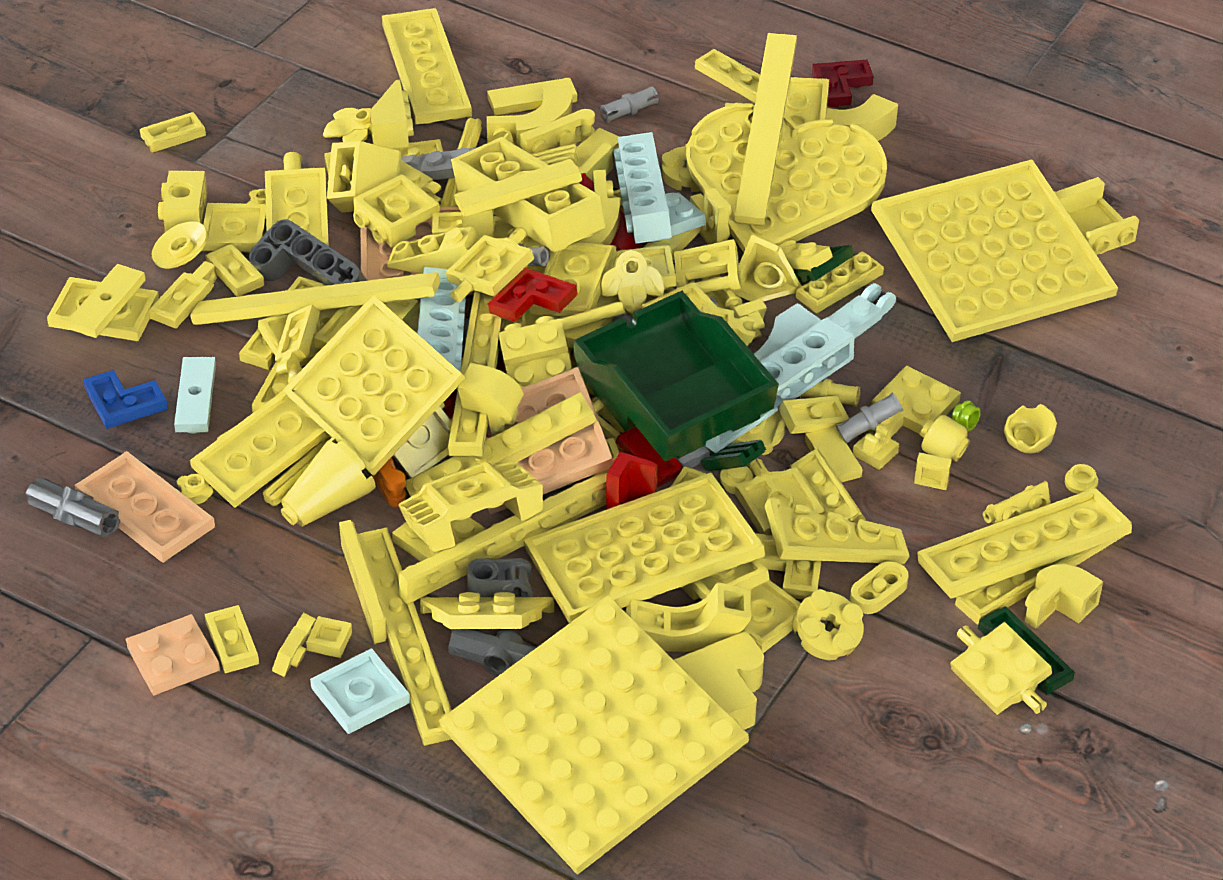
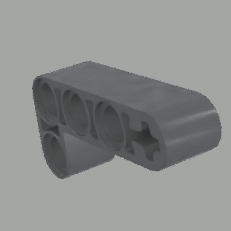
M287 219L277 221L252 248L249 255L250 262L267 281L280 279L294 263L327 286L368 281L355 263Z

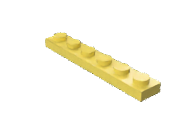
M580 392L485 440L483 456H453L406 480L405 487L410 497L421 491L424 484L484 462L492 465L511 461L518 462L597 422L596 417Z

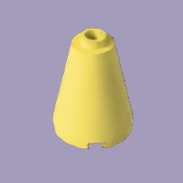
M332 437L325 443L281 500L283 505L281 513L291 525L297 523L303 527L369 494L376 487L372 475L366 479L362 473L366 466L357 454L341 440L336 444V438Z

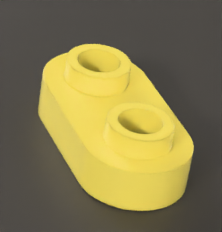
M889 561L879 564L853 584L850 602L857 604L864 614L879 612L907 589L909 577L907 569L897 562Z

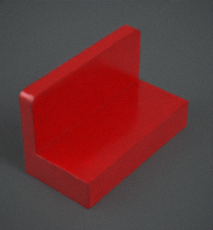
M619 452L607 472L606 510L655 493L657 491V464Z

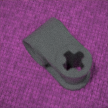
M521 558L475 559L470 562L467 568L466 592L479 593L480 597H494V594L499 592L515 594V587H518V594H515V597H532L533 589L529 584V577L532 574L531 564ZM516 568L519 569V575H516Z

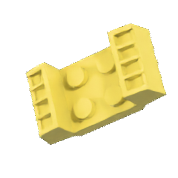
M517 461L498 465L484 462L424 484L418 494L399 503L398 506L408 526L432 551H438L456 546L450 523L453 520H464L471 517L477 511L485 508H496L502 504L521 521L543 510V486L535 477H532L529 472L520 466Z

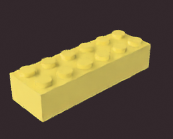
M502 137L451 159L458 192L467 191L549 166ZM580 183L493 209V214L515 228H523L529 237L553 252L564 250L570 244L589 238L595 232L605 228L600 195Z

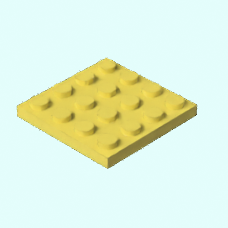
M373 295L282 391L331 437H335L337 442L341 440L346 443L363 461L366 469L374 476L466 378Z

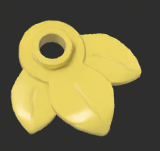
M344 108L333 114L335 120L329 122L324 129V138L343 137V142H364L368 134L372 133L371 108L359 110L356 108Z
M627 250L618 256L615 267L604 274L601 281V291L603 296L618 294L619 300L624 304V308L631 314H634L644 304L647 294L663 296L664 282L660 272L656 268L648 266L645 257L640 252ZM632 260L636 261V270L628 272L626 264Z

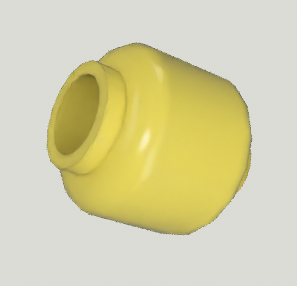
M946 415L938 417L935 421L929 419L919 434L924 438L921 447L925 453L952 459L955 462H958L970 443V440L967 438V429Z

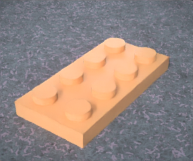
M127 451L75 484V490L94 497V501L118 510L120 519L118 528L162 563L215 528L214 518Z

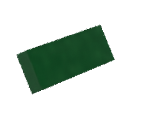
M1006 606L979 620L978 629L985 636L1005 622L1051 666L1052 674L1037 686L1046 695L1073 681L1075 672Z

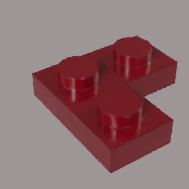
M868 59L812 64L813 78L829 79L827 107L851 105L852 94L849 87L859 88L861 86L873 85L874 75Z

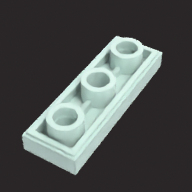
M183 357L174 422L175 432H188L192 434L208 432L216 371L215 357Z

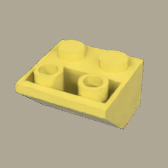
M362 141L332 143L327 199L341 213L354 212L355 197L399 176L401 152Z

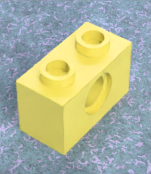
M169 171L167 183H162L161 187L163 202L158 203L159 220H164L165 232L185 222L194 221L203 225L208 194L205 171Z

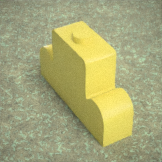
M747 630L674 659L744 730L755 725L757 698L753 692L762 685L764 654Z

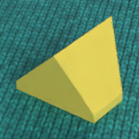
M751 235L739 263L742 288L733 290V293L748 301L762 298L763 302L795 294L796 289L802 286L781 247Z

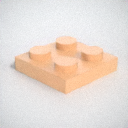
M192 614L126 638L127 648L153 696L220 671L219 661Z

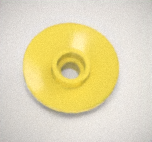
M194 221L172 227L155 243L152 249L153 261L157 266L165 269L176 268L191 261L206 245L208 239L206 228L201 223Z

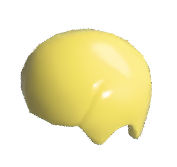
M1039 404L1036 408H1026L1023 405L1007 418L1004 433L1007 442L1013 448L1023 453H1038L1051 444L1057 422L1054 413L1045 405Z

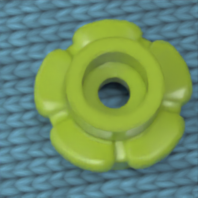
M969 400L963 404H958L952 413V419L964 426L967 431H972L980 418V408L974 406Z

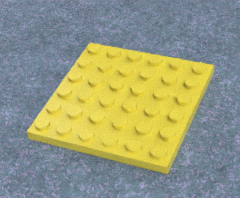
M1033 160L872 202V213L951 342L1116 296L1117 285Z
M608 595L439 720L441 728L577 875L749 742L748 733Z

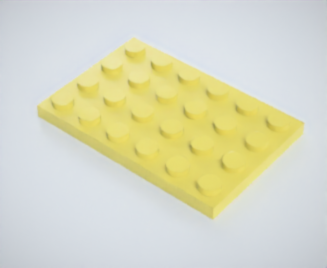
M712 473L523 539L527 553L569 623L607 595L622 609L629 605L631 599L640 601L651 599L659 594L684 587L689 583L713 576L742 564H747L765 556L764 545Z

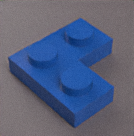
M114 370L83 379L84 388L106 429L168 409L167 400L156 380L124 389Z

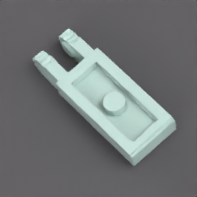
M873 283L865 288L861 296L858 295L828 318L852 333L855 339L882 319V316L894 306L896 295L888 292L880 297L876 305L873 304V301L878 299L882 288L878 284Z

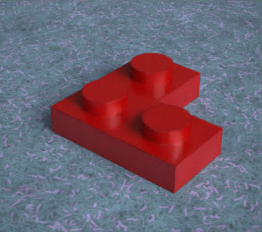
M524 268L488 303L489 313L516 322L533 304L560 313L578 295L577 286Z

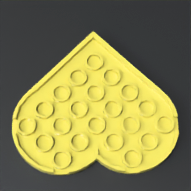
M735 104L711 112L693 128L688 145L686 144L688 171L703 195L705 190L716 187L723 198L729 200L731 205V215H729L728 222L730 234L743 252L751 235L775 245H780L789 240L797 242L854 216L868 208L879 197L886 182L887 161L880 143L869 132L852 123L849 127L834 124V120L828 119L810 121L797 126L792 119L784 114L765 225L735 222V211L753 118V104Z

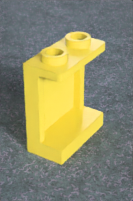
M1099 177L1055 192L1096 255L1135 242L1139 219L1135 215L1123 219L1102 198L1105 183Z

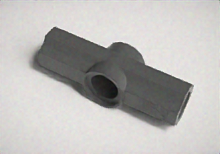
M40 477L35 482L30 483L27 489L28 504L53 514V518L79 529L83 527L87 531L106 538L113 532H116L119 527L118 510L94 501V497L68 486L64 488L59 484Z
M454 629L448 645L449 654L482 663L486 671L497 677L537 648L524 644L519 635L509 630H500L494 635L477 629Z

